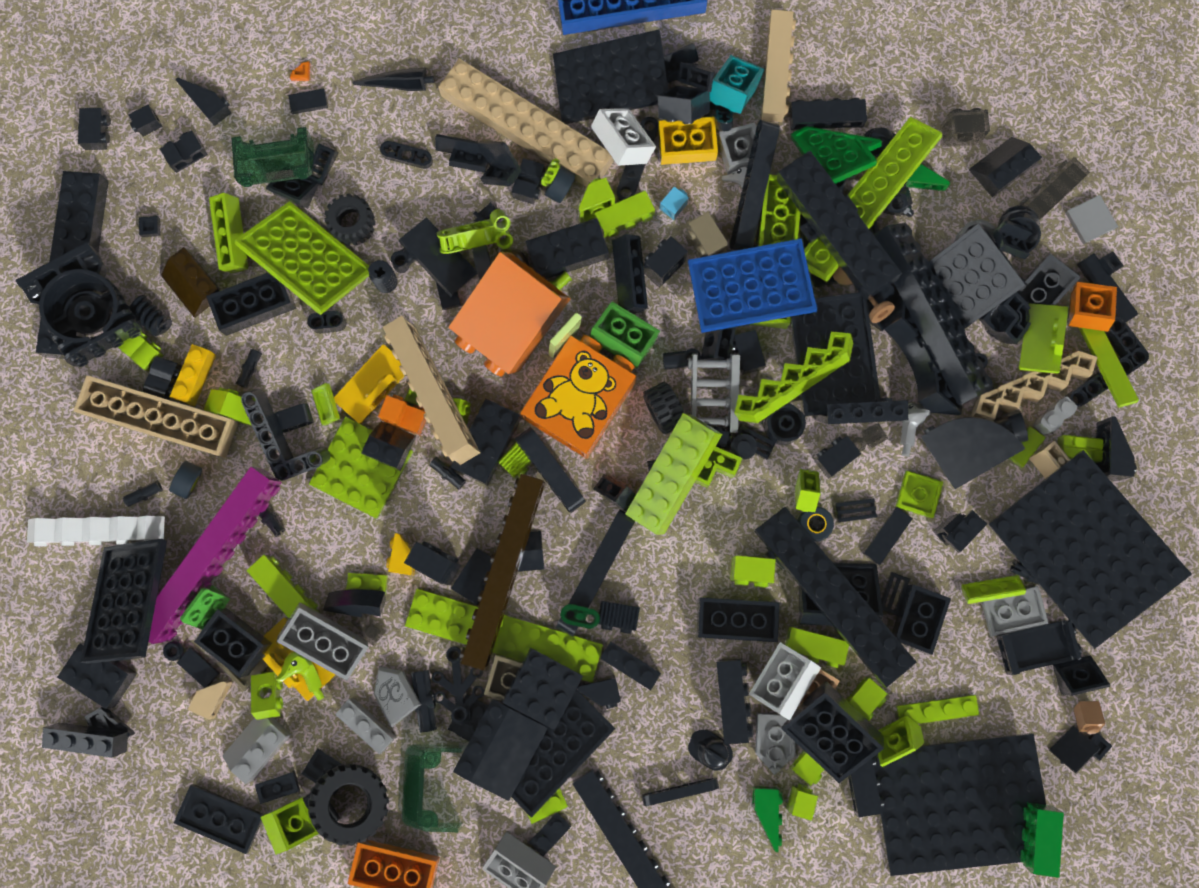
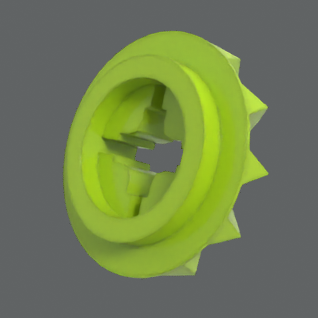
M553 159L541 180L543 186L550 185L561 166L559 159Z

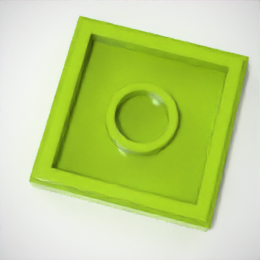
M906 470L895 507L933 519L944 482Z

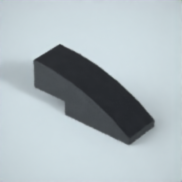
M366 589L329 592L323 611L361 618L363 614L381 617L386 602L385 592Z

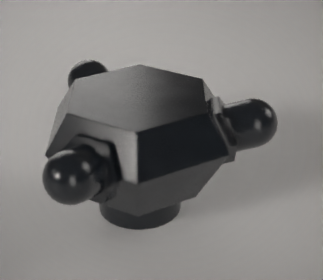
M904 184L884 209L883 213L912 217L914 211L911 209L913 202L909 187H906Z

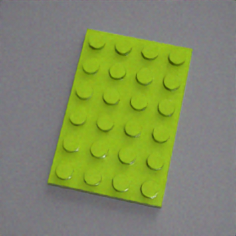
M290 201L235 239V245L320 315L369 277L368 264Z

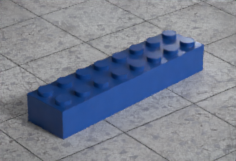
M557 0L563 35L706 13L707 0Z

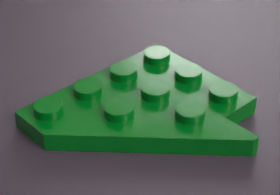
M808 126L790 134L791 140L800 153L804 155L811 151L835 184L876 166L877 160L870 151L882 145L880 139Z

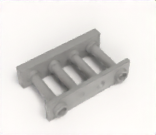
M692 353V358H688V369H691L690 414L696 417V406H725L728 408V416H725V418H696L705 424L725 425V427H728L729 432H738V418L734 412L739 395L740 355L730 354V358H727V360H697V354ZM697 368H726L729 370V378L697 379ZM697 387H726V389H729V397H726V399L696 398Z

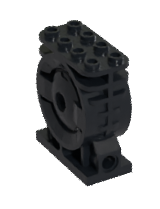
M88 242L15 280L18 286L23 289L30 303L39 308L41 319L52 335L53 341L58 345L59 351L64 355L65 361L77 367L87 365L89 360L94 357L99 358L105 355L106 351L111 348L120 347L124 344L123 341L129 338L138 337L143 329L118 288L105 278L107 268L102 262L99 253ZM85 290H94V291H98V292H101V293H104V294L99 295V294H97V293H95V292L85 291ZM91 309L88 316H83L85 310ZM101 330L103 331V333L94 337H80L77 335L67 337L73 334L74 332L83 335H93L95 333L100 332Z

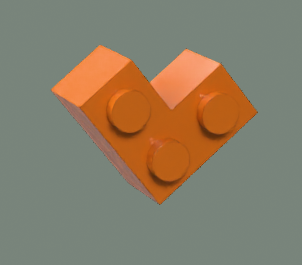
M394 394L392 397L386 395L378 415L383 422L419 436L426 422L424 417L426 412L423 407L421 408L415 404L411 407L407 405L404 398Z

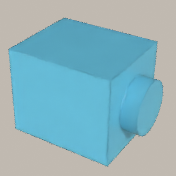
M674 186L661 201L660 210L675 220L688 204L689 197H687V193L682 189L678 190Z

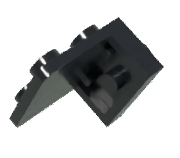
M479 141L477 145L490 165L480 178L483 184L511 186L522 170L509 150V146L504 142Z

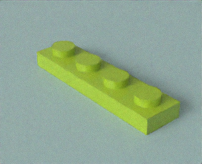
M976 695L896 706L898 720L907 715L917 724L979 715Z

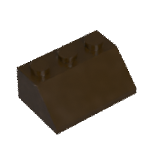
M185 247L168 259L161 274V277L194 318L210 307L206 296L221 291Z

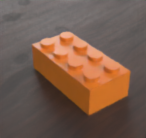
M368 839L363 843H357L347 884L361 888H433L440 860L439 856Z

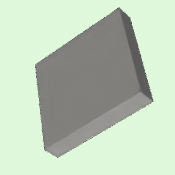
M1101 195L1065 212L1083 245L1118 228Z

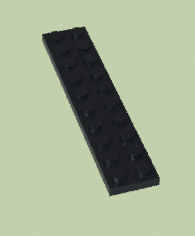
M786 507L755 529L754 532L884 688L891 685L917 663Z

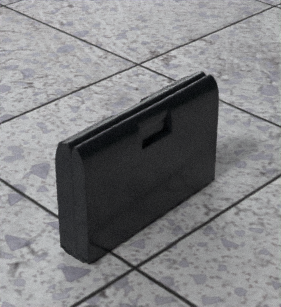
M476 548L451 589L478 605L480 602L478 601L479 594L486 585L484 582L487 571L491 570V556Z

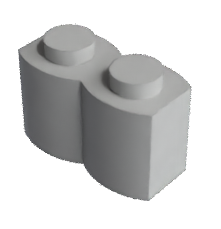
M1064 397L1052 403L1047 412L1035 420L1033 427L1043 436L1052 433L1061 427L1065 419L1075 413L1077 405L1069 397Z

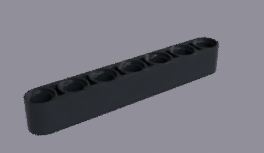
M759 120L756 126L730 240L731 250L738 251L753 248L779 136V124Z
M619 509L568 604L589 608L635 523V520L627 516L626 512ZM569 610L567 612V617L573 618L574 612L572 610ZM561 618L556 625L557 629L572 637L579 627L567 624Z

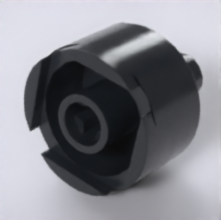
M785 404L766 417L764 422V430L767 437L778 445H789L795 442L803 434L806 427V419L803 412L792 404ZM783 421L789 425L787 428L781 425Z

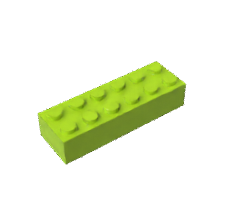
M683 413L625 514L654 534H665L720 440L722 433L691 414Z

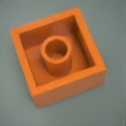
M1077 282L1070 296L1068 326L1108 332L1115 321L1117 287Z

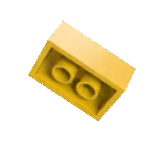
M715 117L700 118L692 124H683L682 121H659L658 136L661 165L716 161L718 148Z

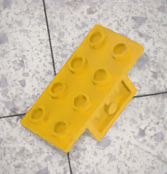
M383 344L335 395V403L356 422L362 424L384 400L386 395L405 377L399 367L401 365L400 361L396 360L392 351Z
M285 617L263 636L272 643L266 651L263 660L277 676L281 673L285 658L293 652L277 642L279 633L288 621ZM312 662L322 683L320 687L322 689L336 675ZM298 673L283 681L288 688L294 687L306 701L315 696L313 692H309L305 679Z

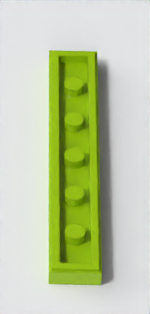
M1079 328L1091 354L1097 357L1096 364L1118 408L1137 403L1139 399L1105 332Z

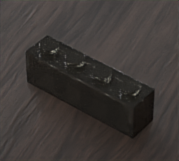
M1075 157L1069 162L1067 160L1062 162L1057 167L1059 171L1056 174L1052 172L1045 179L1047 183L1043 186L1039 184L1032 191L1034 195L1031 198L1026 196L1019 205L1032 208L1038 214L1039 220L1042 219L1090 173Z

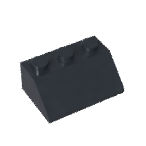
M1011 137L972 166L969 171L993 198L1035 166L1042 156L1030 143Z

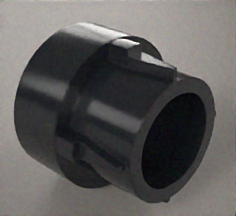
M1020 409L1006 412V414L993 420L1012 431L1021 442L1028 441V434Z

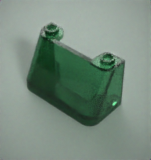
M307 127L297 128V135L290 134V140L255 144L253 140H249V143L243 142L241 136L231 138L234 178L243 187L298 178L306 179L312 175L314 142Z

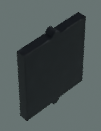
M1074 726L1049 749L1060 760L1062 765L1065 764L1075 774L1101 750L1089 739L1088 735L1079 732Z

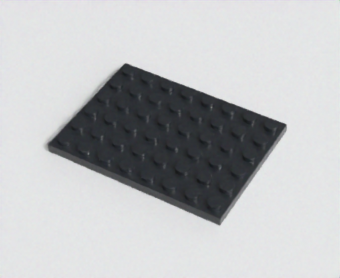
M1084 450L1077 453L988 523V526L1094 649L1192 575Z
M1033 733L923 745L916 751L883 767L880 765L878 754L875 755L876 767H874L875 775H878L880 780L878 792L879 795H882L884 801L883 814H880L890 876L1021 862V850H1024L1025 842L1022 840V831L1026 829V820H1024L1023 816L1024 808H1027V802L1046 805Z

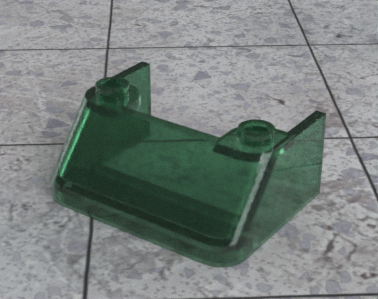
M413 744L406 749L402 798V821L406 826L426 832L458 833L460 831L462 823L439 822L438 815L434 811L423 810L425 769H432L440 764L442 752L462 753L465 750V745Z

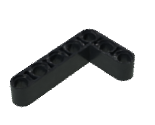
M1115 317L1113 323L1115 330L1110 328L1108 332H1104L1112 347L1121 357L1119 361L1126 375H1129L1148 361L1149 353L1121 317ZM1122 339L1127 342V346L1123 344ZM1134 354L1138 357L1139 361L1135 360ZM1101 372L1069 392L1065 397H1069L1072 401L1073 396L1077 397L1078 404H1075L1079 408L1107 390L1108 386ZM1088 385L1093 388V393L1089 391Z
M254 389L242 395V405L271 470L278 480H287L316 469L329 461L330 452L325 447H318L293 457L265 392L261 389Z

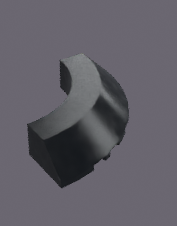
M900 296L894 304L895 308L892 313L885 318L884 330L899 345L911 366L917 384L918 403L929 410L930 413L961 415L962 405L958 406Z

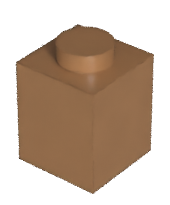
M1099 701L1078 702L1073 709L1079 732L1095 734L1106 724Z

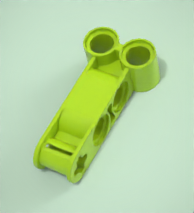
M496 209L491 212L490 219L440 230L437 232L441 245L440 252L449 254L496 243L501 249H507L513 244V238L508 231L511 223L510 219L503 210ZM504 218L500 223H496L498 219ZM506 235L504 239L499 240L500 237Z

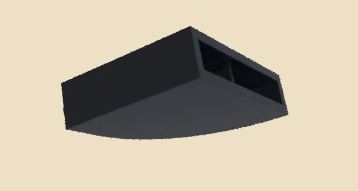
M979 417L953 419L936 428L932 425L923 431L925 435L921 436L954 489L959 488L1025 449L1020 439L1008 428L995 421Z

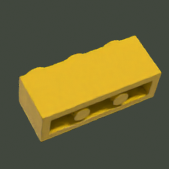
M192 344L170 394V398L195 407L216 355L210 350Z

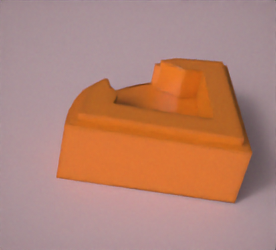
M309 61L302 62L301 65L291 72V81L310 80Z

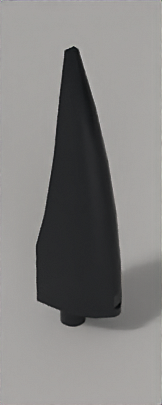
M426 67L384 72L355 80L352 83L359 86L382 87L404 91H426L427 84L434 83L435 80L434 76H427Z

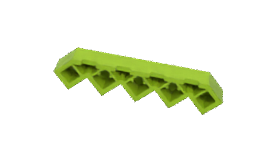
M831 331L828 348L808 347L804 365L785 363L781 381L761 379L758 397L738 395L734 412L738 420L759 423L849 362L853 347L851 334Z

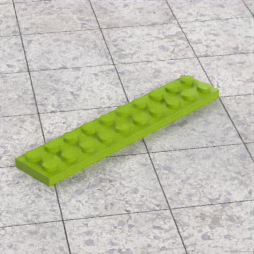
M910 117L876 159L877 165L869 168L850 191L848 196L857 207V214L868 228L872 226L942 138V132ZM820 238L811 244L809 243L804 249L809 272L827 282L840 265Z
M416 589L405 627L467 645L466 635L468 629L473 626L472 616L474 610L478 609V607ZM504 615L492 653L523 662L529 649L532 648L583 676L581 680L592 683L603 644L577 636L572 637L564 632Z

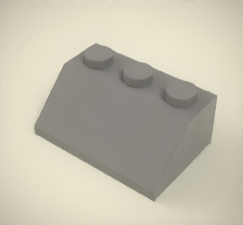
M273 717L260 720L254 718L222 756L230 771L242 782L248 784L257 777L292 734Z
M508 832L504 834L482 867L484 871L508 888H544L556 868L548 859L537 854L531 847L526 846Z

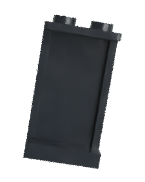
M1062 620L997 635L996 638L1006 675H1017L1023 671L1082 659V649L1080 644L1077 643L1075 636L1076 628L1070 620Z

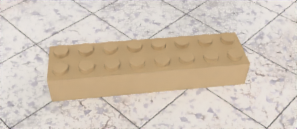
M403 315L383 326L386 333L384 338L389 345H392V354L396 360L400 361L401 365L399 367L402 373L408 376L410 381L407 383L410 389L416 392L418 397L415 399L418 405L424 408L426 412L424 417L429 424H432L434 428L432 433L437 440H440L442 444L440 448L446 457L449 456L452 461H456L460 465L480 454L416 327Z
M86 375L73 412L224 459L227 457L238 426V422L232 419Z

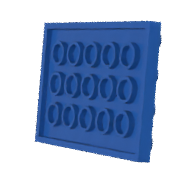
M802 238L688 260L701 333L817 312Z

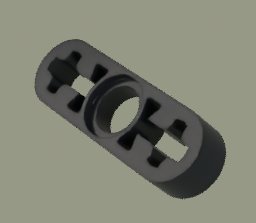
M385 141L380 146V152L387 160L421 169H428L433 164V158L430 152L392 141ZM389 147H391L392 150L395 152L390 151L389 154H387L385 149H389ZM410 151L412 155L409 159H403L402 153ZM426 156L428 161H424V163L421 162V159H418H423Z

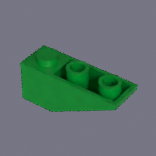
M753 786L752 807L773 850L779 852V847L782 846V834H779V826H782V813H779V805H782L783 802L782 792H779L777 787Z

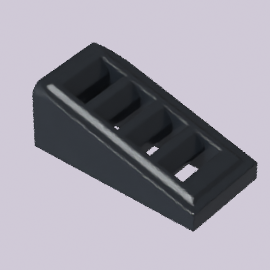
M319 143L305 177L323 185L339 152ZM323 152L330 154L329 157L323 156ZM319 159L327 161L326 164L318 162ZM316 165L323 167V171L316 169ZM313 171L320 174L321 177L318 178L312 175Z

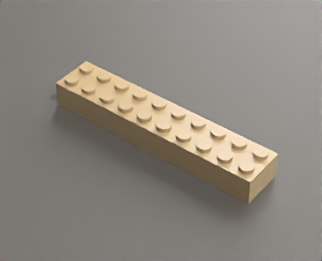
M460 58L438 87L441 97L548 164L555 158L559 159V164L576 175L574 180L585 187H588V184L596 178L602 179L613 163L612 156L605 148Z

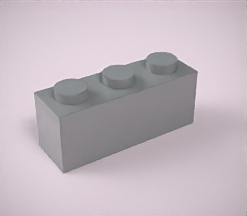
M354 698L348 699L335 714L379 755L397 737Z

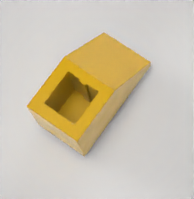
M395 533L394 537L390 540L392 552L391 556L387 558L386 568H389L388 572L414 576L415 569L404 563L412 548L401 534Z

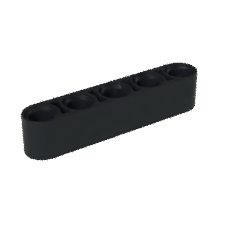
M531 427L515 438L517 444L570 514L586 502Z

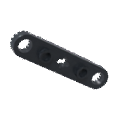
M646 117L641 121L640 125L654 143L659 123L654 117ZM650 122L654 124L655 128L649 131L645 129L644 125ZM646 164L625 165L616 191L619 201L635 195ZM622 189H628L631 195L623 197L620 192Z

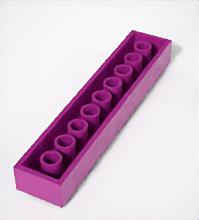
M252 466L248 469L156 599L149 643L156 644L171 641L176 636V630L180 625L184 624L180 620L182 614L202 588L209 589L211 587V581L222 572V566L225 561L231 559L235 553L234 549L245 540V534L248 529H251L257 523V517L260 512L262 513L269 506L268 501L279 492V486L282 482L268 471Z

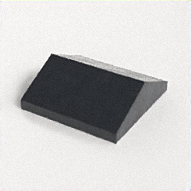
M541 531L530 532L518 572L545 569Z

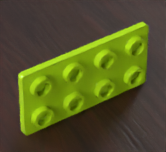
M1028 304L1030 306L1029 322L1031 325L1023 336L1019 370L1059 374L1068 307Z

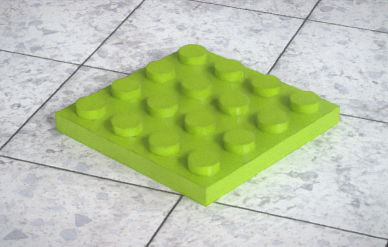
M345 417L328 448L330 452L329 461L317 468L309 485L378 519L413 451H409L401 471L361 454L373 430Z

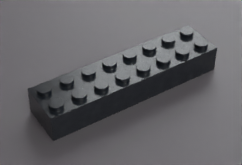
M808 151L778 171V183L865 301L898 280L902 274L811 151Z

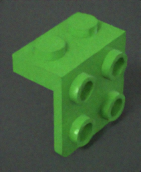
M214 585L210 589L202 588L182 614L180 620L185 624L203 630L216 610L224 609L230 598Z

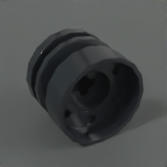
M1022 205L1010 207L1003 212L999 218L998 226L1008 220L1030 229L1032 234L1024 241L1029 252L1036 248L1041 238L1038 214L1032 208Z

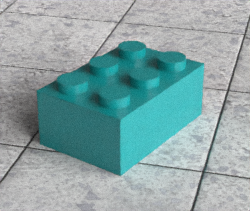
M730 55L713 79L710 101L715 105H721L732 112L741 114L757 90L764 69Z

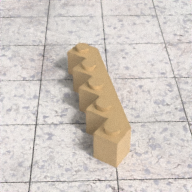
M1077 351L1061 360L1059 374L1033 371L991 392H987L975 401L971 417L985 418L993 421L998 409L1005 412L1017 410L1020 407L1022 398L1037 403L1044 397L1046 387L1061 392L1068 386L1070 377L1085 381L1093 374L1097 357Z

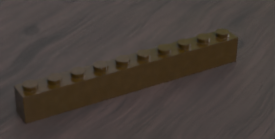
M521 474L520 478H517L515 481L514 489L516 491L514 497L511 496L508 503L510 510L508 515L504 516L502 522L504 529L502 534L499 533L496 545H498V548L491 556V570L487 571L484 582L486 585L478 597L480 604L478 609L474 610L472 616L474 623L472 628L468 629L466 635L468 642L466 648L463 647L460 654L461 664L487 671L546 484L544 480Z

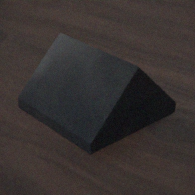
M285 168L266 186V190L308 209L317 190L318 182Z
M1091 655L1081 657L1082 659L1071 660L1053 665L1062 695L1073 696L1108 688L1110 683Z

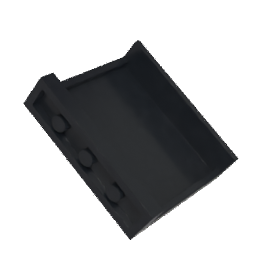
M881 398V402L827 404V414L815 415V420L825 424L909 420L908 400L892 401V398Z

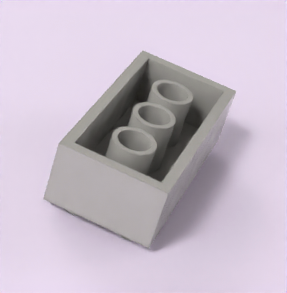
M300 602L277 638L278 643L346 681L369 647L368 641Z

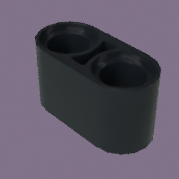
M326 311L321 315L318 313L309 315L307 324L314 332L321 334L342 331L345 329L347 321L338 311ZM340 318V322L337 325H333L334 319ZM317 320H322L320 326L314 327V323Z
M308 403L299 404L274 413L283 433L314 423Z

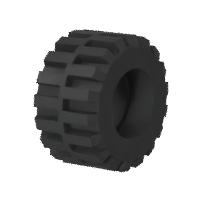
M342 194L339 195V199L336 200L334 198L332 200V205L328 204L327 208L329 210H325V223L330 233L339 242H344L348 246L352 243L355 246L358 245V241L364 243L365 237L368 239L371 237L369 233H373L375 230L373 227L376 225L375 216L363 198L360 199L355 194L353 197L351 194H346V197H344ZM351 212L360 214L359 220L355 225L351 227L341 226V220L346 214Z
M663 381L644 391L643 398L657 427L666 435L673 431L684 410L671 386Z

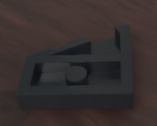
M100 707L84 716L89 727L128 732V738L135 734L128 725L104 707Z

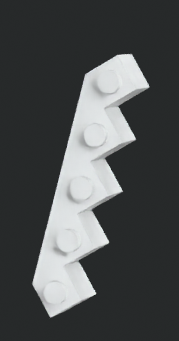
M165 517L28 519L27 543H34L36 547H46L47 543H61V546H74V543L89 542V545H102V542H116V545L128 544L129 541L164 539Z

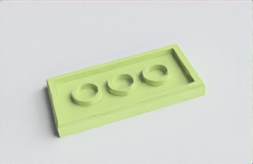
M575 313L550 340L548 355L553 359L561 351L570 335L574 337L579 331L582 317L578 313Z

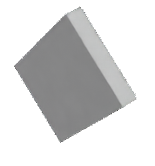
M1039 586L1025 588V595L981 602L990 637L1049 624Z

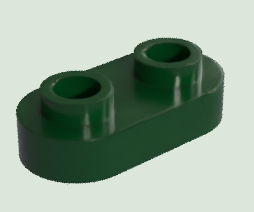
M573 604L565 605L560 613L563 622L587 629L595 628L600 621L599 614L594 609ZM569 610H572L574 612L573 618L567 617V612ZM592 615L594 617L593 622H587L586 617Z

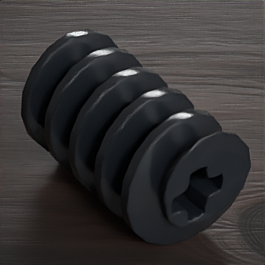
M377 260L369 266V277L377 290L382 293H390L395 290L398 278L387 262Z
M145 295L138 296L131 303L130 308L133 314H135L137 321L147 331H150L151 335L159 336L171 327L172 320H167V315H162V311L160 309L157 310V306L152 305V301L147 300Z

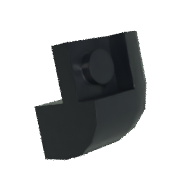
M1016 292L979 318V320L988 329L987 333L996 340L1006 344H1018L1031 325L1029 322L1030 306Z

